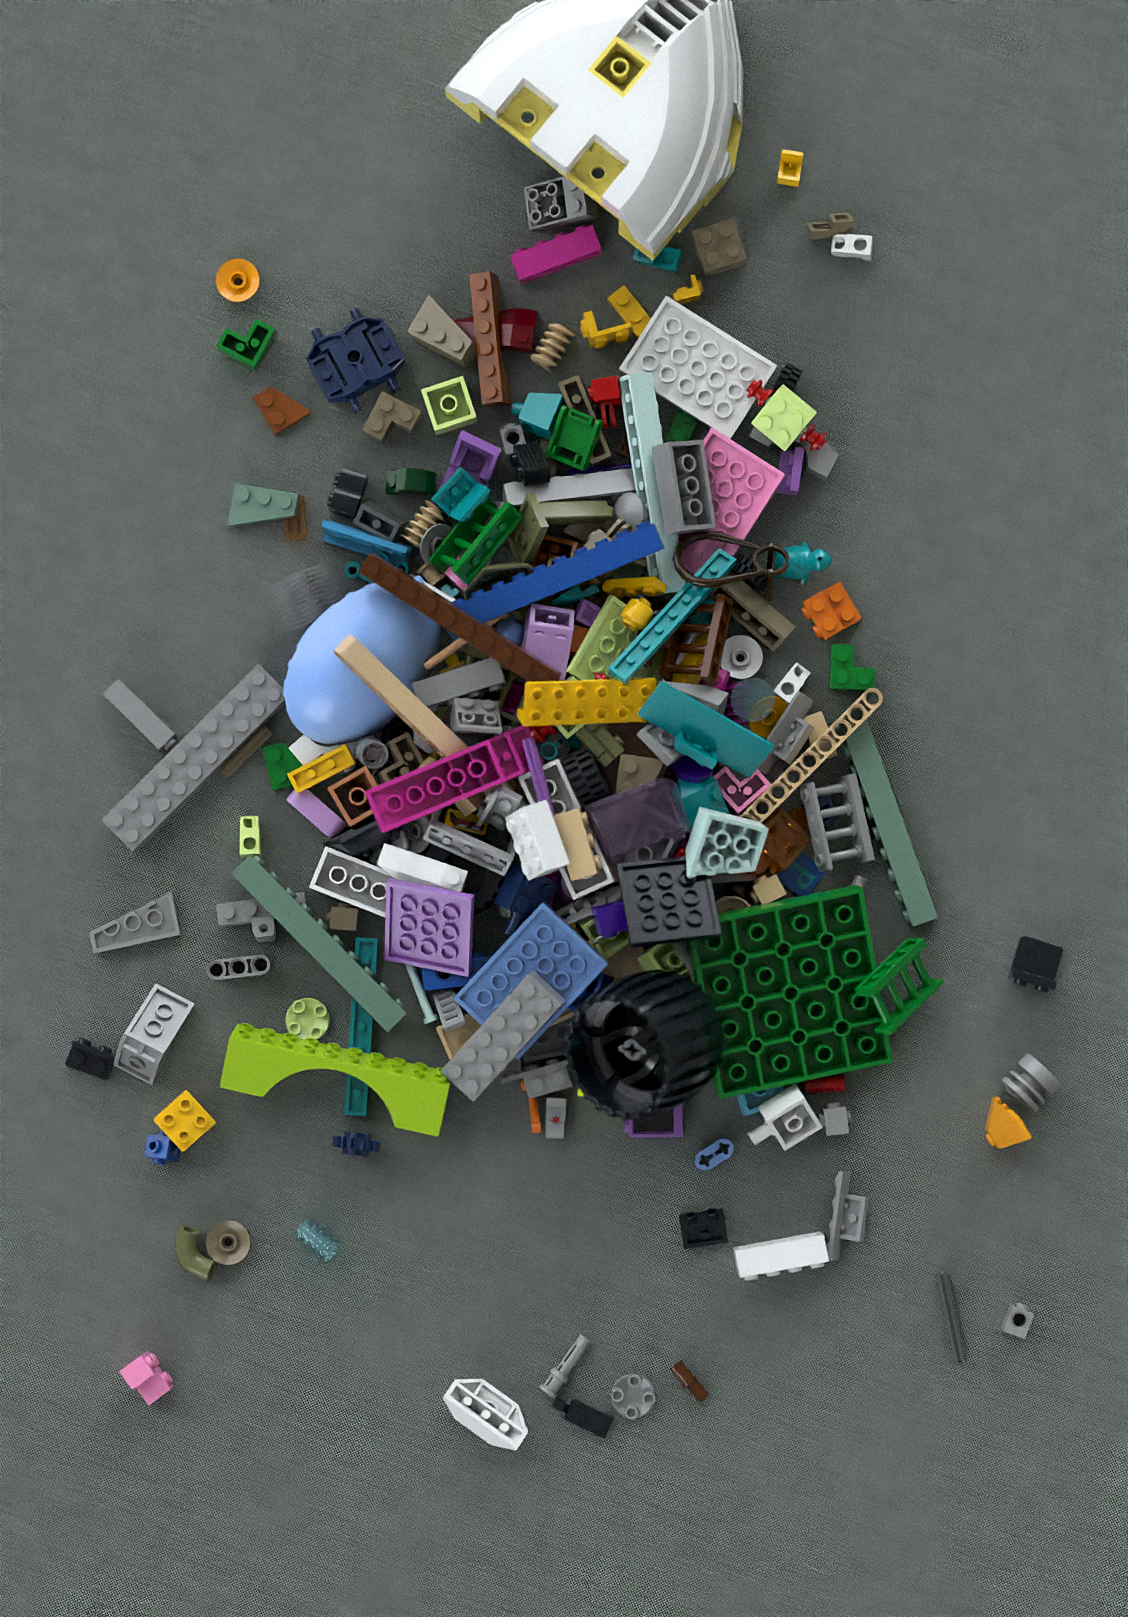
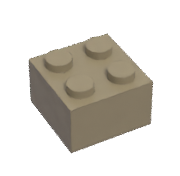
M734 218L691 232V240L704 278L746 265L747 257Z

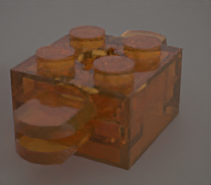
M784 808L773 811L761 823L769 830L756 870L747 873L754 876L763 873L766 869L772 874L784 871L812 841L802 830L808 824L806 812L803 808H795L788 813Z

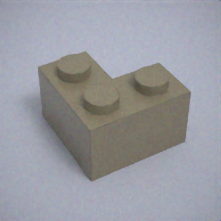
M382 391L362 431L365 436L384 444L393 426L413 435L423 415L421 410Z
M409 732L385 744L393 765L380 771L375 777L381 785L418 769L424 760Z

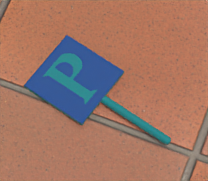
M764 844L763 849L784 864L777 873L780 882L799 897L809 895L826 872H819L815 861L798 848L786 861Z

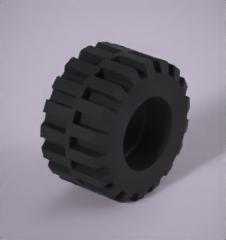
M585 746L561 758V765L579 803L584 808H588L610 797L607 782L589 748Z

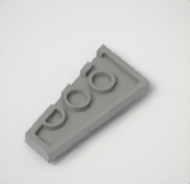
M172 891L90 931L93 954L181 935Z

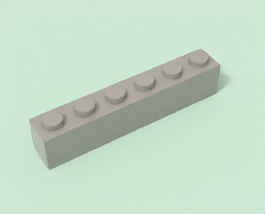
M620 468L613 471H597L589 474H575L564 477L555 476L550 478L549 483L525 487L522 482L514 481L503 485L502 497L504 503H511L518 511L528 493H535L538 502L606 500L608 506L614 505L617 498L623 493H636L632 468Z

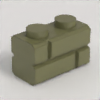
M608 723L586 724L575 735L591 750L600 764L606 768L625 751L623 748L625 743L617 734L613 736L608 731L610 728Z

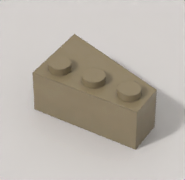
M428 295L408 328L407 333L413 341L468 369L477 353L475 344L433 298Z
M621 754L612 821L635 823L664 765L660 759Z

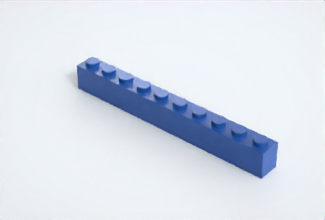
M649 521L637 525V530L629 533L627 529L615 534L617 539L608 542L607 538L596 542L595 548L587 550L586 547L574 551L575 556L567 559L566 555L554 559V565L546 567L545 564L533 568L534 573L525 576L524 572L513 576V581L508 584L501 581L491 585L493 589L484 593L482 589L472 593V598L464 601L463 598H460L452 603L485 623L665 549L655 523L650 525Z

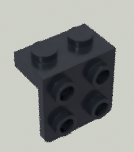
M1027 936L1020 937L1008 977L1014 979L1013 983L1026 987L1027 983L1035 985V990L1048 993V990H1055L1057 981L1054 980L1063 949Z

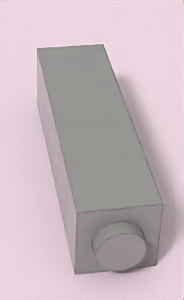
M117 679L103 693L159 750H168L175 744L177 735L120 679Z

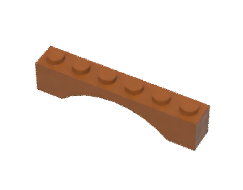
M490 271L471 274L469 279L482 405L489 408L512 405L510 384L503 364L498 329V313L501 299L499 276Z

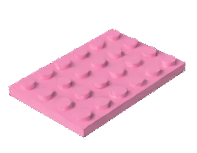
M711 427L703 440L716 528L706 531L720 532L745 540L786 474ZM693 533L678 534L679 543L683 538ZM709 539L699 540L690 544L683 551L682 564L685 569L695 574L718 548L735 557L741 546Z

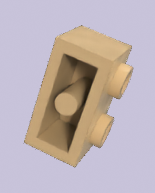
M776 874L768 879L764 875L754 880V886L750 888L751 892L749 893L754 906L770 903L786 895Z

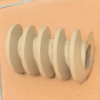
M558 323L548 325L550 332L546 331L543 333L545 339L539 340L541 347H535L537 354H531L530 356L536 365L549 372H552L549 366L557 367L553 359L562 358L557 352L566 351L562 344H570L566 337H574L572 331Z
M425 500L427 507L421 506L419 508L422 515L418 513L414 515L417 522L409 521L412 529L404 528L407 536L400 534V537L415 548H420L423 535L430 527L438 524L437 520L445 521L442 515L443 512L427 500Z

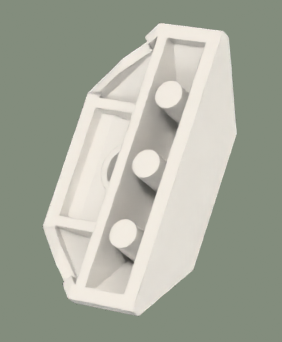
M455 1379L443 1396L454 1419L490 1445L516 1451L528 1433L519 1405L483 1379Z

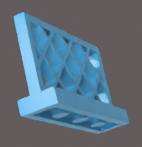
M323 520L321 525L325 533L323 542L368 556L370 553H385L389 557V563L396 565L400 562H405L408 565L413 550L412 546L386 541L372 533L331 520L329 522Z

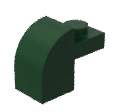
M397 468L394 471H386L385 493H410L418 496L433 495L436 493L437 473L417 468Z

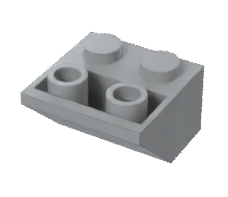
M454 698L450 713L451 731L453 733L489 736L501 734L502 727L498 701Z

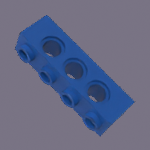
M483 953L472 954L473 973L469 977L451 974L449 978L442 979L439 976V971L422 968L424 991L465 986L492 956L483 957Z

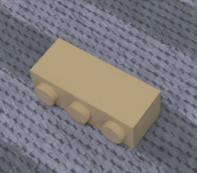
M577 808L553 815L570 863L567 865L571 881L599 874L598 869L602 868L599 856H595L592 847L596 845L593 834H589L586 825L590 824L587 812H582V808Z

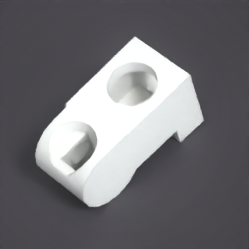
M854 234L833 235L831 254L839 257H854L871 261L873 237Z
M796 662L770 696L781 698L788 705L811 672Z

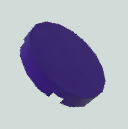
M687 755L670 765L671 771L674 770L679 779L691 783H699L704 779L707 780L713 773V769L699 765Z

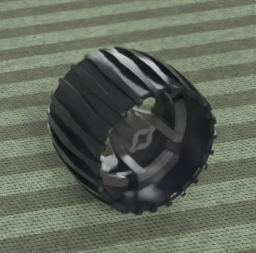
M648 970L616 979L598 989L583 1001L574 1011L575 1014L569 1019L567 1023L569 1026L568 1031L564 1034V1040H566L564 1056H567L569 1064L567 1071H571L575 1080L573 1084L583 1092V1098L586 1101L590 1100L595 1105L596 1110L604 1111L612 1118L622 1117L623 1120L651 1117L669 1111L688 1101L702 1090L716 1075L717 1068L723 1062V1051L726 1049V1043L723 1041L725 1027H722L719 1018L721 1013L716 1011L711 1002L713 998L706 995L702 990L703 986L695 984L690 980L689 976L677 974L673 970ZM628 1007L636 1009L638 1015H643L649 1021L648 1025L627 1024L624 1018ZM650 1057L645 1065L643 1063L639 1064V1062L637 1061L642 1058ZM662 1058H665L666 1067L664 1068V1073L666 1077L665 1081L662 1082L656 1079V1075L653 1073L659 1066Z

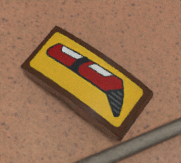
M451 806L445 807L441 823L458 831L472 832L484 838L487 837L490 826L486 821H483L480 827L476 826L480 819L476 816L477 813L472 812L465 817L458 808Z

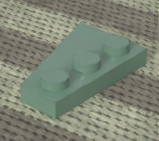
M236 483L227 526L235 527L241 524H254L260 521L296 517L300 495Z

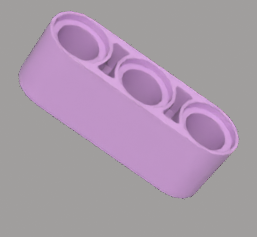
M294 789L286 798L292 806L330 839L339 836L348 825L308 789L299 794Z

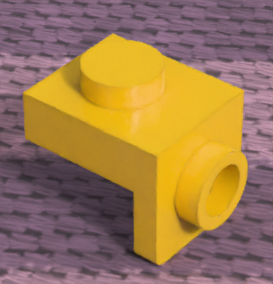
M782 150L777 184L798 187L803 160L802 152Z

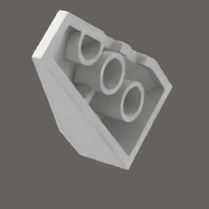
M386 843L383 845L377 865L397 880L462 892L469 873L466 870Z

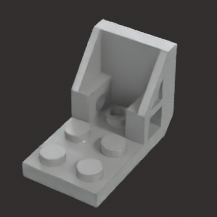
M155 983L124 1032L118 1044L113 1065L153 1085L168 1056L172 1042L194 1008V1003Z

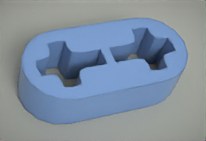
M721 1138L705 1147L695 1156L696 1166L701 1170H709L732 1155L734 1150L732 1142L726 1138ZM719 1143L729 1144L730 1147L727 1148V1154L720 1152L716 1155L714 1153L720 1148ZM702 1154L704 1156L713 1154L714 1157L709 1159L708 1166L699 1164Z

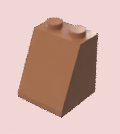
M366 766L327 788L351 829L375 817L364 791L378 785Z

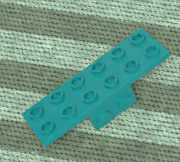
M663 681L659 683L638 711V716L675 736L674 748L680 754L687 755L699 765L707 766L710 769L714 768L718 760L750 778L774 748L771 742Z

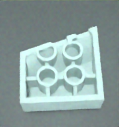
M699 807L686 847L687 877L755 871L769 829L758 821Z

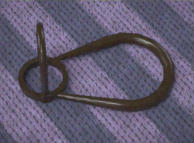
M714 531L695 532L683 538L675 547L672 558L675 571L680 577L690 584L699 587H718L757 575H766L768 577L766 585L767 601L772 599L773 577L784 573L789 565L788 553L778 545L767 543L761 546ZM699 540H715L757 549L753 555V566L757 571L704 579L688 573L682 564L681 558L683 551L690 544ZM765 551H768L767 569H764L757 563V557ZM773 551L782 554L785 558L784 565L775 570L772 569Z

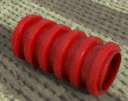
M843 1073L804 1081V1091L806 1094H809V1092L816 1094V1091L823 1093V1091L837 1093V1090L843 1093L845 1090V1075Z

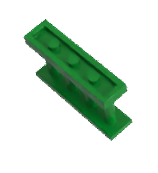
M488 497L483 504L478 505L474 509V514L468 521L458 522L428 560L443 574L449 566L452 567L451 570L463 583L469 585L522 520L523 516L509 502H505L498 509V506ZM490 515L494 516L486 526L483 525ZM477 532L480 533L478 537L474 540V542L470 543V540L474 537V535ZM463 549L466 550L462 557L459 560H456L457 556L461 553V551Z
M907 938L855 988L858 996L872 998L879 1012L882 1022L874 1029L876 1033L888 1035L895 1033L898 1027L931 995L935 994L944 983L943 979L929 978L920 959V952L927 946L924 938ZM911 961L922 982L917 988H915L906 969L907 964ZM898 973L909 994L904 1001H902L893 982L894 977ZM885 986L896 1007L890 1014L880 996V992Z

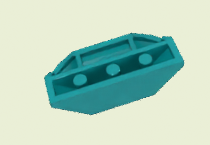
M710 776L709 779H704L699 783L686 782L678 778V800L690 832L692 831L699 807L729 814L722 792L714 777Z

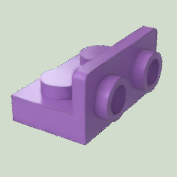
M795 447L794 451L781 450L778 470L786 474L776 490V493L797 496L804 448Z

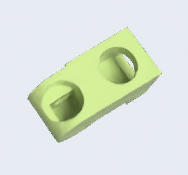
M241 816L240 856L242 858H247L249 855L253 858L256 856L262 858L259 816Z

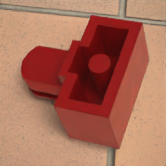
M618 376L591 380L592 386L588 387L589 397L593 404L597 405V409H601L604 429H609L607 409H610L612 427L617 428L618 422L615 407L622 406Z

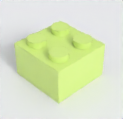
M463 376L421 389L436 436L477 422Z

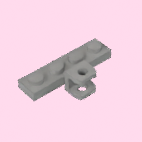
M295 893L297 895L295 900L300 905L306 904L305 893ZM257 899L216 904L219 928L252 923L253 934L258 943L275 941L276 919Z

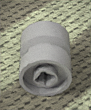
M373 736L361 737L354 746L356 758L367 768L378 769L387 762V747Z

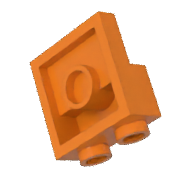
M840 581L808 598L801 604L803 606L801 608L802 614L806 620L810 619L812 621L814 634L818 639L822 638L823 641L830 639L862 620Z

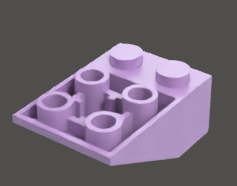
M531 603L525 613L523 648L562 672L563 674L558 681H565L573 636L575 610Z

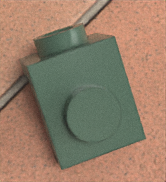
M628 563L617 568L609 579L638 578L639 576H644L645 573L640 567Z

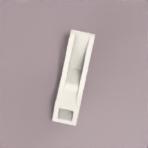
M303 735L289 747V750L302 765H305L344 744L330 747L320 746ZM357 741L344 743L348 745L355 761H359L354 753V746ZM353 765L343 770L339 774L342 775L343 773H345L346 775H348L357 766Z

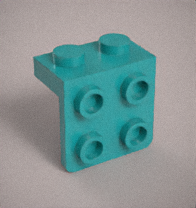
M459 467L431 500L448 517L462 523L468 521L473 516L474 509L488 499L490 489L478 483L462 467Z

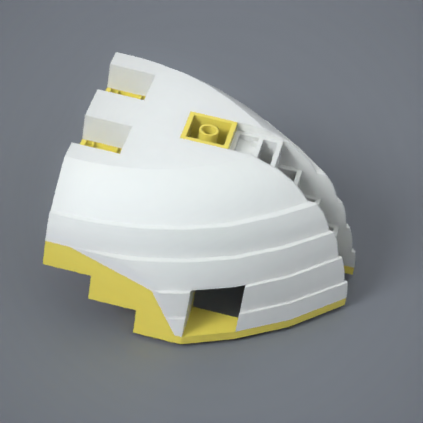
M543 0L539 3L535 2L515 13L509 21L502 24L484 41L470 60L446 86V98L479 124H482L487 116L499 124L619 219L618 234L653 261L675 233H681L703 205L707 207L734 174L743 120V64L732 1L718 0L715 3L711 0ZM531 113L534 116V120L531 123H525L521 119L522 115ZM596 168L602 169L605 173L600 179L594 178L591 174Z

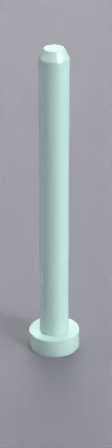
M405 964L426 1017L423 1019L424 1024L426 1025L438 1020V1015L433 1014L415 966Z

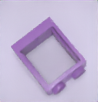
M682 1104L673 1108V1131H635L634 1119L624 1120L625 1133H629V1138L683 1137Z

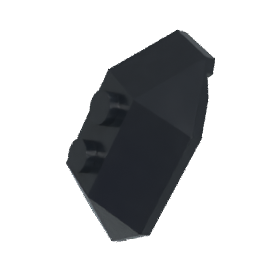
M374 817L323 844L349 856L365 860L372 857L374 851L380 848L382 850L384 843L393 846L392 842L398 840L403 825L381 833Z

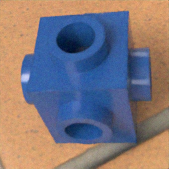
M158 1132V1135L148 1134L144 1157L153 1159L152 1163L166 1165V1161L179 1163L181 1151L164 1132Z

